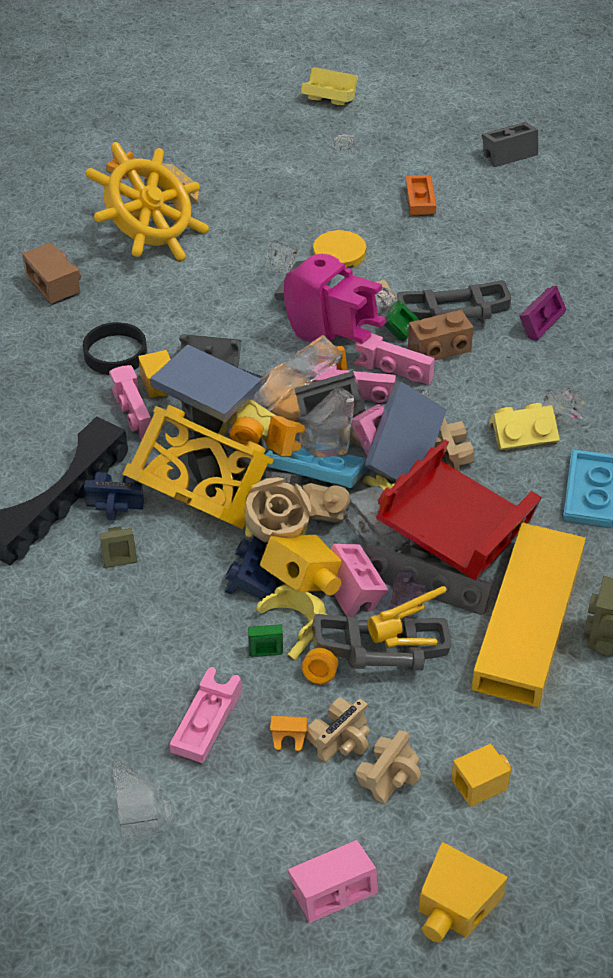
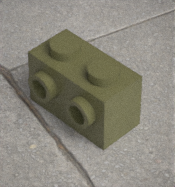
M603 576L599 594L592 593L588 613L594 614V616H587L583 635L590 636L588 648L594 649L603 655L613 654V578Z

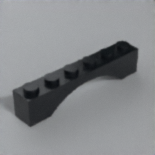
M96 416L78 433V446L75 457L69 469L58 482L31 500L13 507L0 509V561L11 565L18 558H23L28 553L30 546L39 537L43 538L47 535L51 525L59 517H65L70 507L79 498L86 496L84 490L86 480H92L96 472L108 473L109 468L117 460L121 461L125 458L128 452L125 429Z

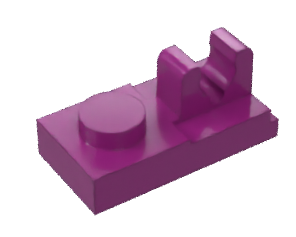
M552 286L547 288L519 316L528 338L538 340L567 310L558 287Z

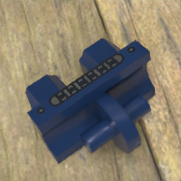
M96 472L92 480L85 481L84 490L87 497V507H96V510L107 511L108 520H115L117 512H128V509L143 510L144 496L142 483L127 476H124L123 482H112L111 475L102 472Z

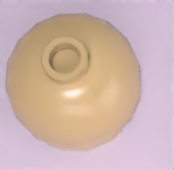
M276 477L266 478L252 487L251 492L247 496L244 516L247 527L255 537L268 543L270 536L293 538L299 536L305 529L311 512L309 496L296 483L295 486H292L289 483H284L285 479Z

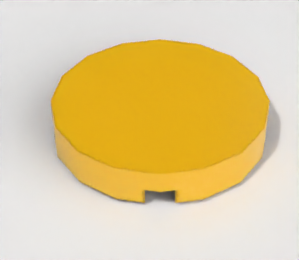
M328 231L315 239L313 255L329 254L339 259L341 263H344L346 268L352 265L355 267L365 260L367 246L362 237L351 231Z

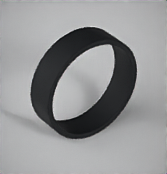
M112 322L97 326L83 340L85 362L92 370L106 375H110V370L121 366L131 365L135 370L139 367L138 356L147 354L146 337L139 328L128 323ZM115 335L131 337L142 345L136 355L117 362L96 359L88 352L90 347L98 340Z

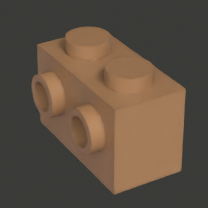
M52 242L22 253L25 275L50 304L80 292L79 280H81V274L75 264L72 265L67 260L65 253L62 250L59 251Z
M462 310L409 322L407 347L409 350L433 357L435 361L468 353L472 349L473 326Z

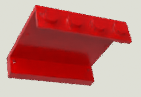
M445 439L436 448L432 446L422 461H415L407 475L402 473L391 489L385 488L378 499L377 504L380 505L376 519L476 581L515 539L521 524H528L531 521L542 497L530 491L517 506L443 462L442 458L449 444V441Z

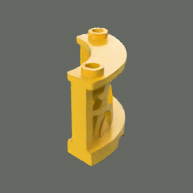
M168 405L167 409L155 406L153 410L155 413L131 464L127 463L123 475L173 498L175 497V499L238 528L244 529L246 525L244 508L247 496L251 492L252 485L260 482L267 465H272L274 459L265 455L266 448L249 441L247 446L183 418L186 412L174 406ZM165 422L172 423L179 429L177 437H170L165 432L166 440L173 446L169 449H165L156 442ZM188 429L205 437L189 440L190 434ZM221 444L236 451L228 458ZM154 447L161 454L154 458L143 470ZM210 448L217 459L222 478L212 477L205 479L191 492L187 490L190 480L188 469L178 457L196 450ZM241 458L251 459L247 470L246 468L238 467V461ZM170 462H173L181 472L180 477L176 480H171L168 476L171 470H175L168 465ZM246 470L242 481L233 480V474H241ZM210 485H223V490L215 488L217 493L214 497L207 495V488ZM234 487H239L233 499Z

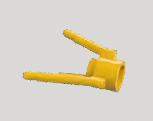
M441 586L393 609L369 617L367 621L368 630L373 642L376 644L384 642L386 648L437 645L438 640L435 638H397V634L402 633L400 619L424 610L425 606L422 603L445 593L446 587Z

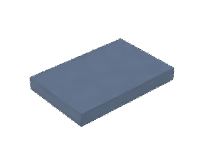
M186 345L150 378L152 387L223 422H226L262 387V379L190 345Z
M401 381L394 382L364 466L393 483L396 482L402 473L407 475L415 461H422L428 450L435 446L447 409Z

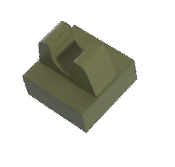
M119 526L108 528L109 532L99 533L105 568L137 562L132 528L122 529Z

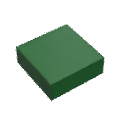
M400 300L394 302L387 313L384 326L398 340L404 341L408 338L409 322L419 319Z
M282 624L248 627L249 656L282 655Z

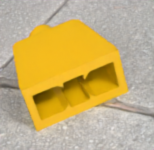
M299 535L293 538L270 536L260 563L262 568L299 592L323 591L330 596L335 594L341 586V580L337 577L342 564L341 559L317 535Z
M442 842L420 894L419 912L428 916V919L421 928L423 934L431 941L437 943L442 942L449 929L467 938L503 899L508 877Z

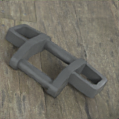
M503 280L469 285L465 289L433 292L432 290L405 291L397 293V301L401 300L404 304L424 303L426 310L409 309L419 320L462 310L468 319L477 318L478 320L491 319V313L509 309L511 305V295ZM500 293L502 299L492 302H485L483 295ZM470 299L473 307L443 310L442 307H438L437 303Z
M316 614L313 619L314 648H324L331 651L336 657L347 658L348 663L353 669H365L366 666H398L422 671L425 659L446 656L451 648L448 622L444 618H402V633L397 634L401 635L402 638H417L416 632L437 631L441 639V644L425 647L403 646L404 653L366 652L365 648L361 645L360 634H370L368 620H358L357 616L345 617ZM321 628L344 630L346 645L324 640Z

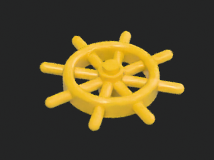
M112 143L111 150L119 162L114 171L109 176L93 168H88L85 171L88 179L104 186L103 197L106 209L96 212L94 220L101 223L112 219L121 231L134 239L131 251L134 257L142 255L144 244L152 246L167 244L176 260H185L186 254L177 240L187 227L202 234L209 232L207 224L191 217V202L188 194L199 191V183L191 182L183 185L173 172L162 165L164 151L161 148L155 149L152 160L140 158L129 160L120 143ZM139 176L148 178L146 187ZM128 177L134 188L121 183V179ZM157 185H160L165 191L161 192ZM120 194L133 201L123 203ZM172 200L174 208L164 204L163 202ZM163 215L175 220L172 227H169ZM150 217L153 219L158 229L148 226Z

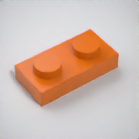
M431 175L405 176L410 215L436 214V200Z

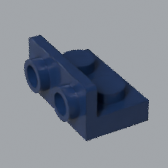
M253 534L249 539L244 537L235 551V555L239 558L237 562L233 561L225 575V579L229 580L225 589L226 593L232 594L237 586L261 600L273 593L278 578L260 566L268 543L261 541Z

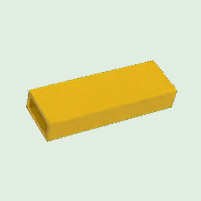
M526 523L521 524L473 671L471 690L540 708L582 561L586 537Z

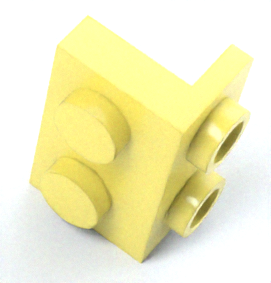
M313 67L311 68L310 81L302 83L301 93L307 94L308 99L322 101V98L331 99L330 103L345 105V102L352 101L355 98L358 76Z
M533 403L525 406L522 410L515 411L513 407H505L496 410L488 421L489 427H494L499 451L556 443L560 440L552 405L542 406V403Z

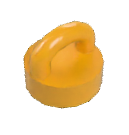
M239 417L232 425L230 437L233 441L247 446L249 441L258 444L264 427L254 418Z
M324 648L312 649L307 653L302 662V671L307 680L320 685L331 681L338 667V658L331 651Z

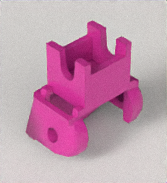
M312 255L296 269L289 271L284 279V301L291 327L296 336L305 341H324L330 343L336 337L342 336L363 344L371 337V331L361 328V325L369 324L381 328L386 323V318L379 316L377 313L375 294H378L383 289L382 284L353 275L350 268H346L344 263H341L339 259L332 255ZM337 274L345 276L332 289L326 285Z

